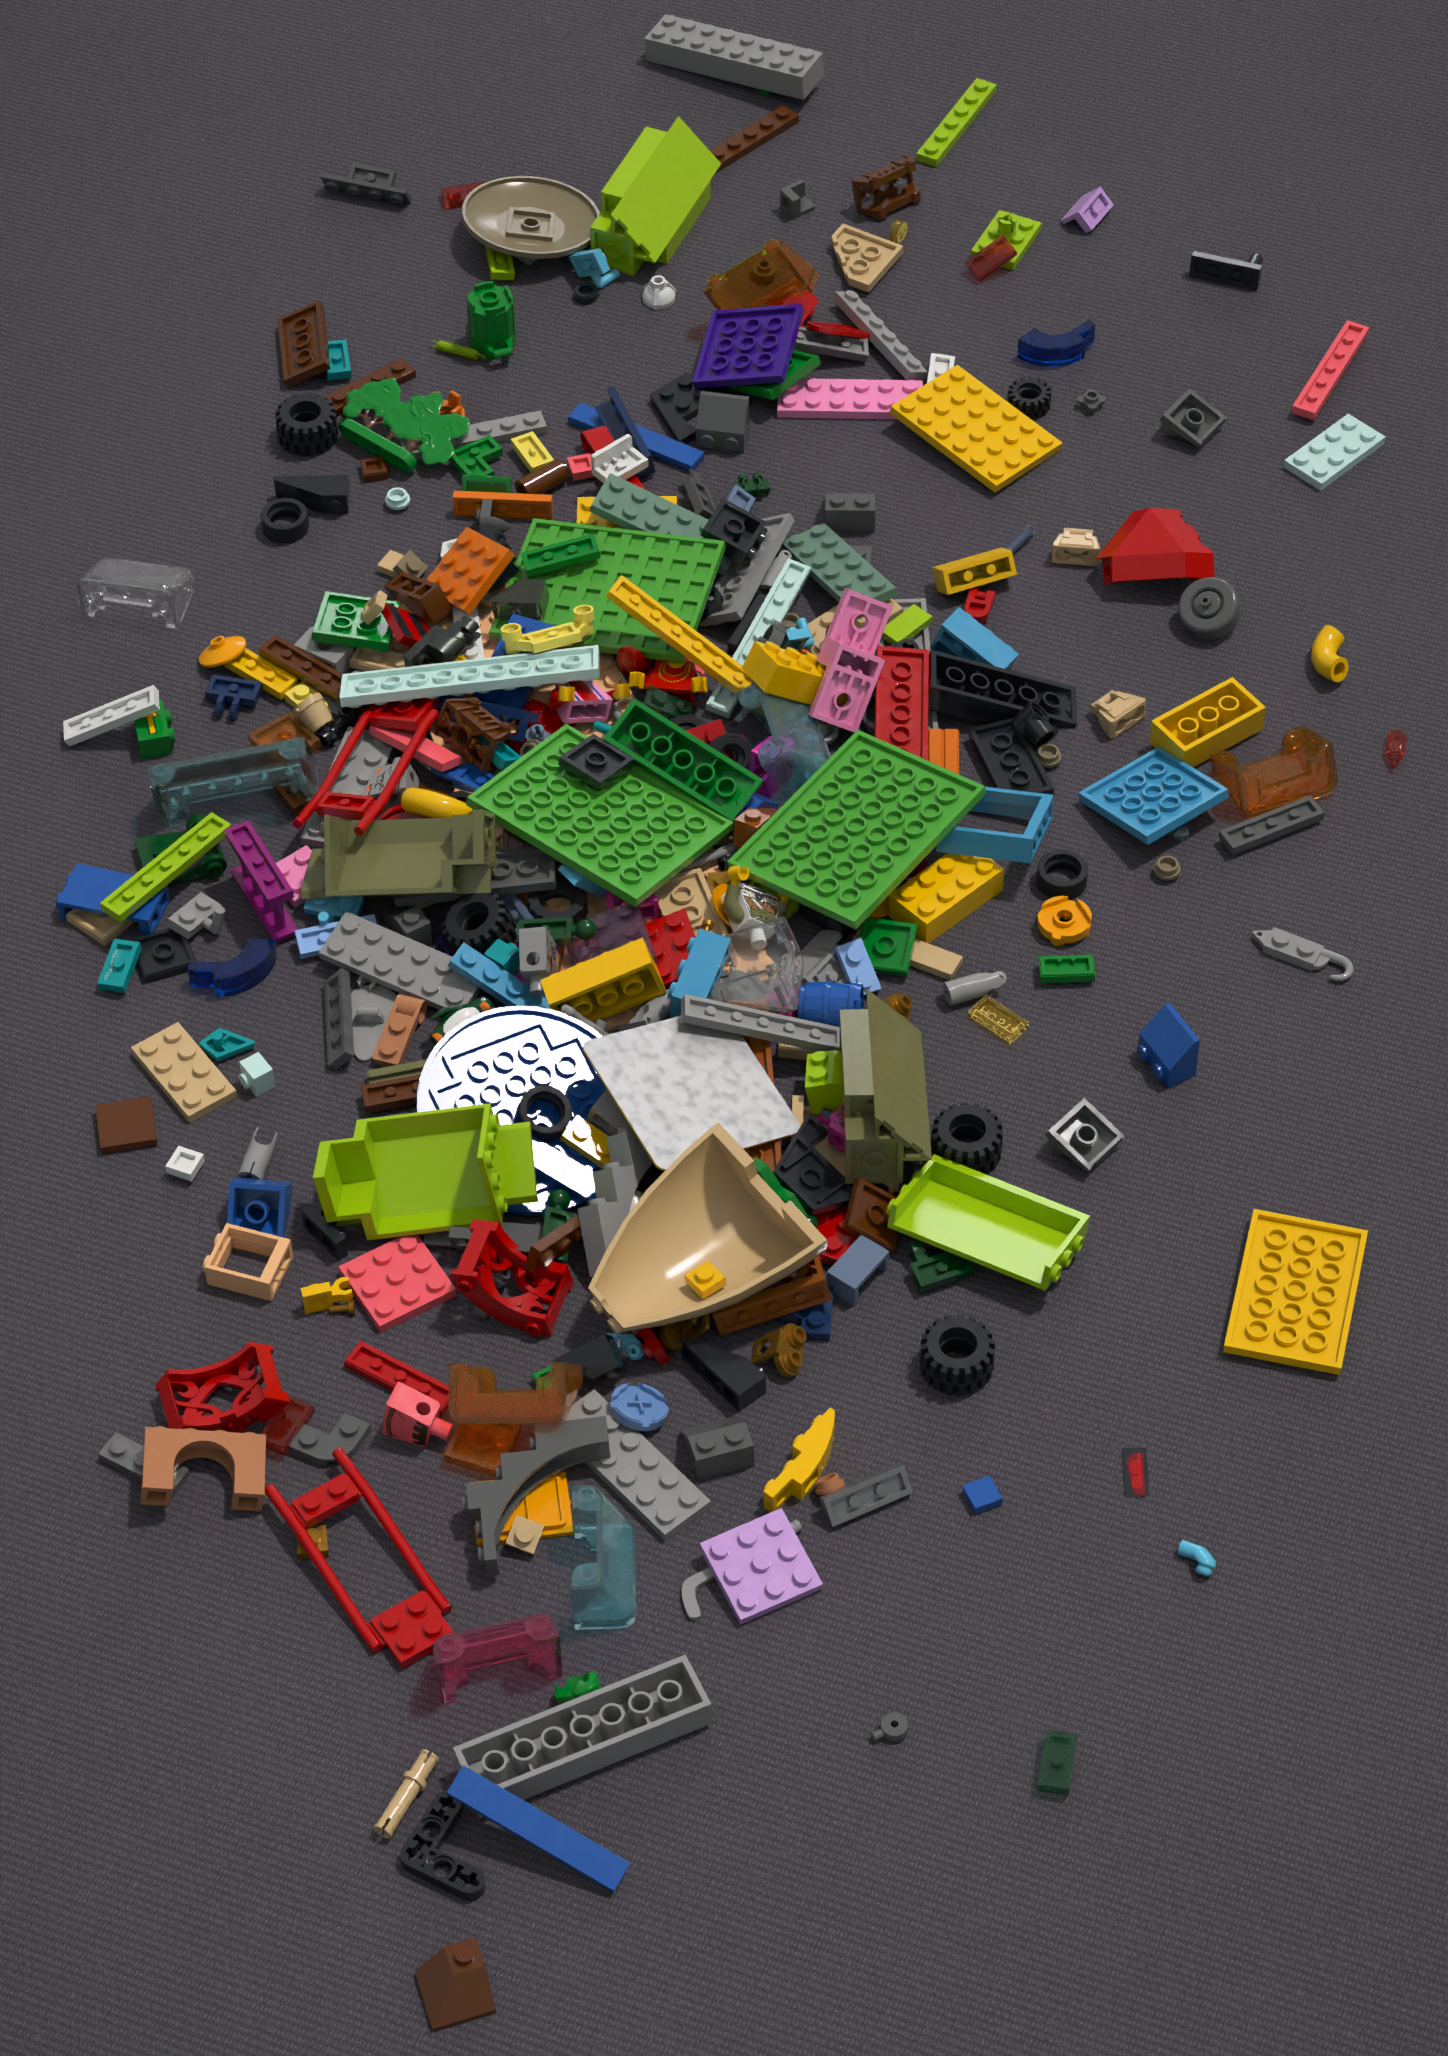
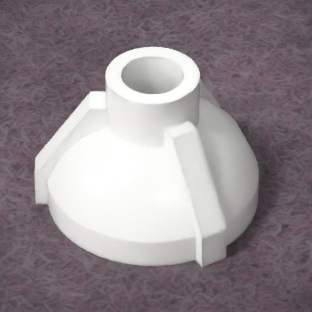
M657 275L652 277L644 286L642 300L646 306L653 308V310L664 309L674 303L677 291L667 280L665 281L663 276Z

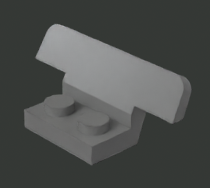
M836 930L820 931L767 988L773 993L778 988H789L792 990L795 986L806 985L807 982L832 981L845 983L847 980L834 950L838 946L835 944L843 936Z

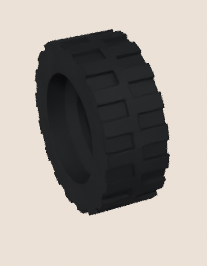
M557 875L556 889L528 893V909L535 919L572 916L574 925H576L580 920L586 919V914H588L587 892L585 893V890L574 886L566 877ZM553 898H565L571 902L569 909L560 912L549 911L544 905L546 901Z

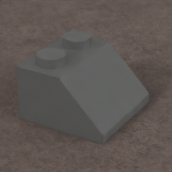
M701 391L696 423V447L744 453L749 437V397Z
M826 493L825 524L834 532L875 533V494Z
M737 1415L680 1430V1435L697 1481L754 1466V1444L745 1421Z

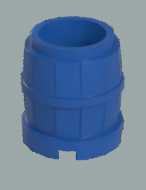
M832 981L807 982L806 985H801L799 1019L840 1027V1010L864 1008L862 982H851L850 984Z

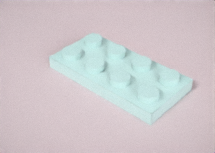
M1347 414L1284 460V468L1322 491L1383 446L1386 437L1350 414Z

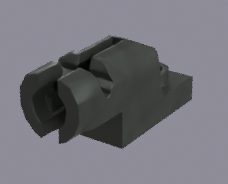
M463 616L447 630L434 625L403 655L405 667L427 665L431 662L434 664L453 662L468 650V645H473L481 637V633L476 632L480 628L478 623L468 616Z

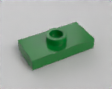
M462 475V491L512 493V477Z
M1093 955L1038 956L1040 983L1095 982Z

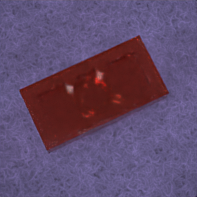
M1002 235L968 259L965 264L980 282L1015 257L1017 251Z
M289 1396L290 1402L271 1419L261 1433L266 1434V1448L283 1456L289 1450L290 1443L303 1424H307L315 1413L314 1406Z

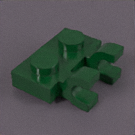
M920 1240L910 1243L912 1252L909 1253V1258L912 1263H910L909 1271L920 1293L973 1276L975 1269L971 1261L938 1247L935 1248L939 1254L928 1257Z

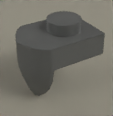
M483 499L481 509H477L476 523L480 524V529L485 524H488L493 530L497 527L503 533L510 529V525L507 522L494 517L493 499Z

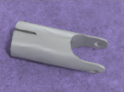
M781 550L778 557L773 560L771 567L763 578V582L757 589V594L768 595L787 559L792 557L789 551Z
M1002 971L975 973L944 982L942 984L944 998L947 1004L952 1006L984 997L990 990L1004 984L1007 976Z
M669 989L666 990L667 993L653 998L642 1006L635 1017L629 1021V1024L646 1020V1024H651L670 1017L671 998H668Z
M259 1127L256 1128L237 1178L263 1180L277 1143V1132L269 1145H263L255 1141L259 1131Z

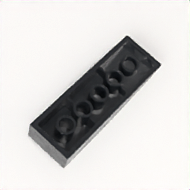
M934 650L930 651L929 710L967 720L993 723L1014 718L1030 701H1034L1047 712L1049 716L1048 721L1051 725H1056L1058 728H1075L1077 726L1076 687Z

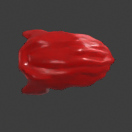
M623 646L618 649L615 658L619 672L626 676H629L630 672L645 673L652 668L653 659L645 658L640 651L632 646Z

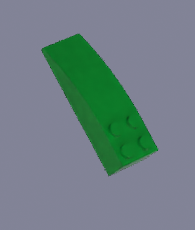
M635 698L603 738L606 742L634 758V764L733 822L764 782L757 775Z

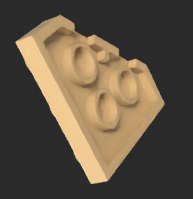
M842 224L831 236L832 247L848 285L868 293L903 254V245L846 224Z

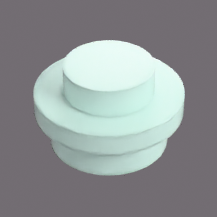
M392 488L387 493L385 503L390 509L401 510L410 504V496L403 488Z

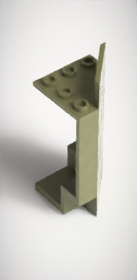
M484 809L472 810V814L452 815V818L374 820L362 836L354 832V828L360 821H347L332 815H324V822H321L320 831L322 838H324L325 848L312 849L301 889V899L491 893V875H495L498 862L496 850H500L502 844L496 841L495 814Z
M866 988L867 1009L840 1010L839 1051L842 1052L844 1079L845 1184H854V1181L858 1178H862L869 1183H903V1161L932 1160L922 1034L917 1027Z

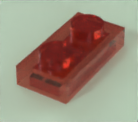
M486 181L441 188L445 210L462 207L466 196L479 185L486 183Z

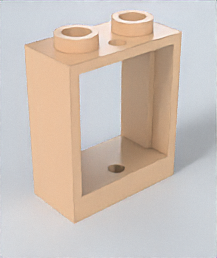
M226 1223L222 1233H218L215 1238L214 1249L211 1255H207L203 1262V1272L206 1274L207 1285L272 1301L293 1259L291 1239ZM233 1248L270 1257L260 1278L223 1268Z

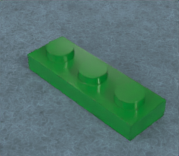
M594 533L521 553L527 577L601 558Z

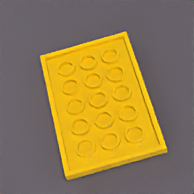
M959 365L952 367L893 404L890 408L891 415L995 493L1059 452L1063 444Z
M1254 1209L1223 1352L1340 1375L1368 1230Z

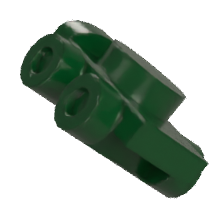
M759 472L752 475L753 480H748L747 475L741 474L738 476V482H734V485L737 484L753 497L763 496L770 492L768 478L763 479L762 474Z

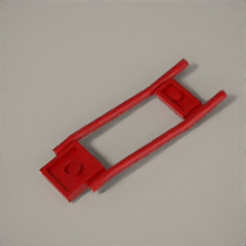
M439 697L436 699L418 698L410 702L392 701L379 706L370 704L358 719L317 793L294 819L293 826L301 829L312 814L317 812V815L322 816L332 815L340 818L360 820L354 828V832L362 836L387 805L425 734L439 717V712L436 710V707L439 705ZM368 723L375 727L415 731L377 800L372 796L329 792Z
M337 1448L333 1451L332 1456L346 1475L342 1473L292 1500L290 1505L287 1504L273 1484L265 1487V1494L291 1528L372 1652L378 1653L386 1646L399 1666L404 1669L455 1640L454 1631L441 1615L448 1614L452 1610V1606L436 1586L371 1486L344 1450ZM362 1496L425 1590V1592L422 1590L371 1618L368 1624L305 1529V1527L308 1529L360 1501Z

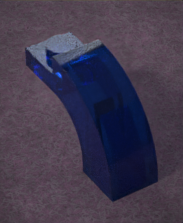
M1088 319L1072 331L1060 335L1046 334L1034 328L1018 339L1017 357L1025 362L1046 367L1065 366L1078 362L1085 358V348L1094 343L1095 323Z
M247 938V944L242 953L228 961H189L188 975L190 987L215 988L216 997L231 996L252 989L261 983L274 968L277 960L275 939Z

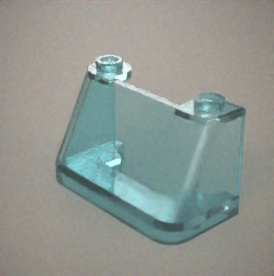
M750 685L737 693L739 702L745 709H750L763 723L765 730L773 736V738L766 741L760 747L758 752L759 761L762 768L792 797L831 757L818 719L808 715L812 705L765 693L758 685Z
M572 1485L575 1538H585L589 1543L590 1551H597V1563L581 1564L572 1573L575 1630L627 1628L633 1624L636 1618L635 1527L597 1487L592 1485Z

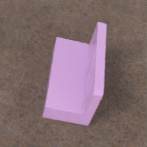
M1098 187L1083 195L1061 221L1065 224L1076 219L1084 232L1087 233L1093 230L1114 204L1103 189Z

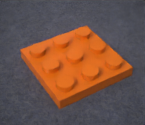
M466 527L449 551L443 556L434 571L428 576L427 580L440 585L450 605L470 615L515 554L510 549Z

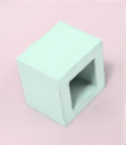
M259 1052L239 1062L241 1074H239L240 1082L245 1089H250L256 1097L275 1087L273 1069Z

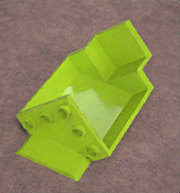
M679 116L668 132L645 127L601 191L602 211L590 227L591 250L600 248L607 258L609 268L612 270L617 269L619 272L635 275L644 260L668 264L711 199V179L721 163Z
M491 1103L356 1120L353 1138L320 1142L313 1174V1181L326 1221H337V1226L362 1223L367 1240L449 1231L450 1226L469 1228L472 1219L495 1221L502 1224L503 1212H507L508 1205L538 1202L531 1123L521 1122L500 1125L498 1114H493Z

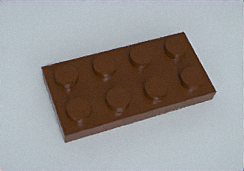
M320 300L278 318L283 380L288 387L330 369L325 312Z

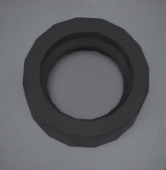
M293 498L275 499L267 503L262 509V529L264 535L269 540L276 543H292L303 538L308 532V512L306 506L300 501ZM284 516L298 519L296 522L288 525L272 523L273 520Z
M1060 849L1043 855L1038 862L1036 882L1039 890L1045 896L1050 898L1068 896L1069 900L1081 895L1086 889L1088 866L1085 859L1079 854L1070 850ZM1063 868L1075 872L1078 877L1071 881L1063 882L1050 878L1047 873L1053 869Z
M544 1085L530 1088L522 1096L516 1111V1122H530L532 1136L543 1142H551L561 1137L572 1117V1106L568 1097L561 1090ZM536 1101H546L553 1104L560 1112L559 1122L552 1127H542L535 1124L528 1116L529 1105Z

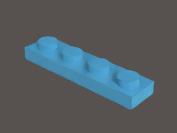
M464 942L447 965L506 1006H535L551 1009L545 996H531L529 994V985Z

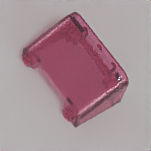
M535 1614L439 1637L432 1647L431 1664L441 1704L456 1701L458 1687L461 1684H468L466 1670L526 1657L529 1670L535 1669V1666L546 1672L548 1679L563 1676L560 1635L554 1618L547 1614Z

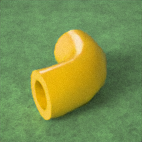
M1325 625L1313 642L1311 661L1318 674L1328 680L1340 682L1348 673V661L1337 655V651L1344 643L1345 638L1333 626Z
M411 787L406 789L401 797V805L404 811L429 818H452V815L472 814L473 810L465 802L426 789Z

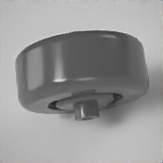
M1216 577L1202 578L1190 584L1182 593L1178 604L1179 617L1184 627L1191 635L1202 640H1215L1229 634L1238 624L1242 612L1241 602L1234 588L1227 581Z

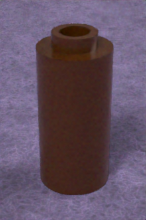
M554 459L515 481L516 493L544 494L566 482L569 469L563 461Z

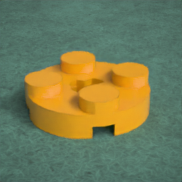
M1056 896L1042 904L1041 910L1038 913L1037 926L1041 934L1050 939L1051 944L1062 946L1065 943L1077 942L1090 934L1092 914L1089 907L1083 901L1077 899V902L1068 900V896ZM1063 917L1065 920H1070L1068 922H1062L1060 921V918Z

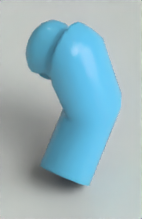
M606 1334L613 1336L617 1347L621 1348L631 1360H639L644 1355V1350L641 1347L642 1343L634 1334Z

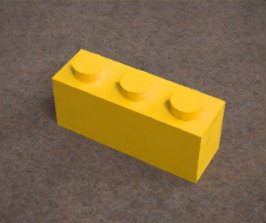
M1002 547L932 567L937 592L946 595L1017 575L1012 550Z

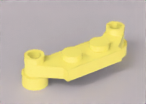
M590 605L577 606L573 609V622L522 634L521 625L509 623L501 627V637L505 641L506 653L514 655L521 651H531L535 654L558 647H570L574 643L581 642L582 637L593 634L594 608Z

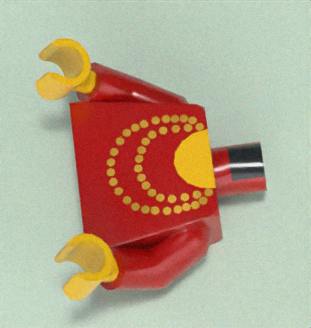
M688 658L685 663L659 660L656 667L646 674L630 672L629 675L630 687L636 686L639 689H646L647 704L649 706L696 709L697 692H708L707 678L700 671H696L695 663L689 661Z

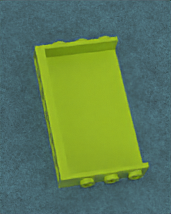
M935 1154L932 1156V1160H928L920 1171L914 1172L911 1182L908 1185H903L899 1196L890 1201L886 1214L889 1215L888 1228L1044 1291L1052 1281H1058L1062 1268H1067L1070 1265L1074 1252H1080L1090 1215Z

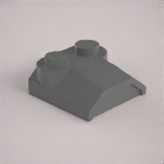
M1189 388L1162 415L1160 421L1162 430L1167 435L1172 437L1181 436L1192 444L1202 447L1216 434L1227 417Z
M1085 1098L1059 1120L1045 1135L1048 1138V1145L1052 1151L1068 1156L1086 1172L1094 1169L1125 1138Z

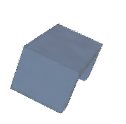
M860 1235L827 1271V1286L834 1287L835 1295L855 1305L858 1302L859 1288L877 1268L882 1271L888 1269L889 1251Z

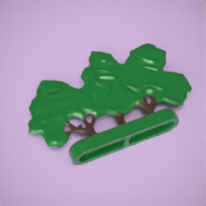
M389 378L383 379L380 382L365 383L361 389H353L346 394L348 403L343 408V414L351 418L361 416L364 420V426L350 418H346L338 426L340 433L347 440L377 457L384 456V460L405 473H411L417 466V460L410 451L419 450L422 453L423 462L427 465L438 462L443 464L455 453L450 440L469 433L468 425L470 420L467 417L457 413L440 415L439 410L444 404L440 391L430 393L426 397L422 395L413 396L408 402H401V388L396 379ZM362 409H365L364 415L360 413ZM370 409L375 410L373 421H370L371 417H368ZM377 418H383L382 421L376 422ZM376 424H386L391 428L390 433L385 438L370 429ZM397 437L405 438L408 441L404 449L390 440ZM418 441H422L420 446H415Z

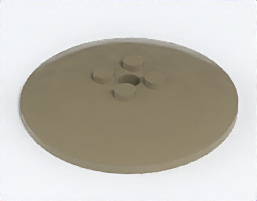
M534 176L503 177L483 183L466 196L462 206L464 226L476 240L491 249L508 255L534 259L562 257L576 253L591 244L590 227L600 214L595 203L580 190L556 180Z

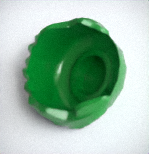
M591 1671L588 1674L570 1677L567 1679L564 1688H560V1686L555 1687V1698L559 1705L600 1689V1680L597 1677V1673Z

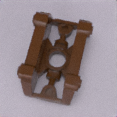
M903 155V158L899 160H892L890 164L869 174L864 173L863 177L859 179H853L852 189L857 211L863 215L883 220L887 217V213L908 203H918L921 201L920 189L913 182L912 172L916 171L915 160L909 155ZM898 178L907 179V183L898 187L893 186L898 182ZM867 193H869L868 201L862 204L861 200L865 199Z
M452 698L445 700L434 734L442 737L445 744L452 745L468 758L470 764H475L479 767L482 773H489L498 769L492 762L497 744L508 740L512 726L507 722L499 721L484 709L478 698ZM450 710L454 712L456 720L452 722V716L449 714ZM478 735H482L489 740V746H481L482 742L478 739Z

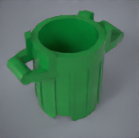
M494 281L479 283L474 286V290L470 294L468 293L466 298L470 346L473 349H478L481 354L486 356V360L512 356L513 347L516 343L514 300L511 290L506 285L504 288L495 285Z

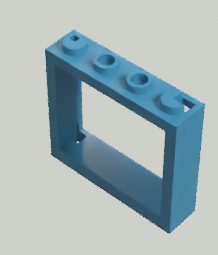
M985 787L986 794L970 811L1030 818L1031 820L1024 834L955 826L936 846V852L1031 864L1052 821L1054 795Z

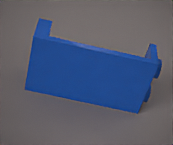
M77 863L73 872L67 876L63 892H60L56 899V907L59 908L61 920H67L66 914L72 908L109 916L101 911L100 902L134 875ZM168 884L126 918V920L139 922L141 936L156 931L171 900Z

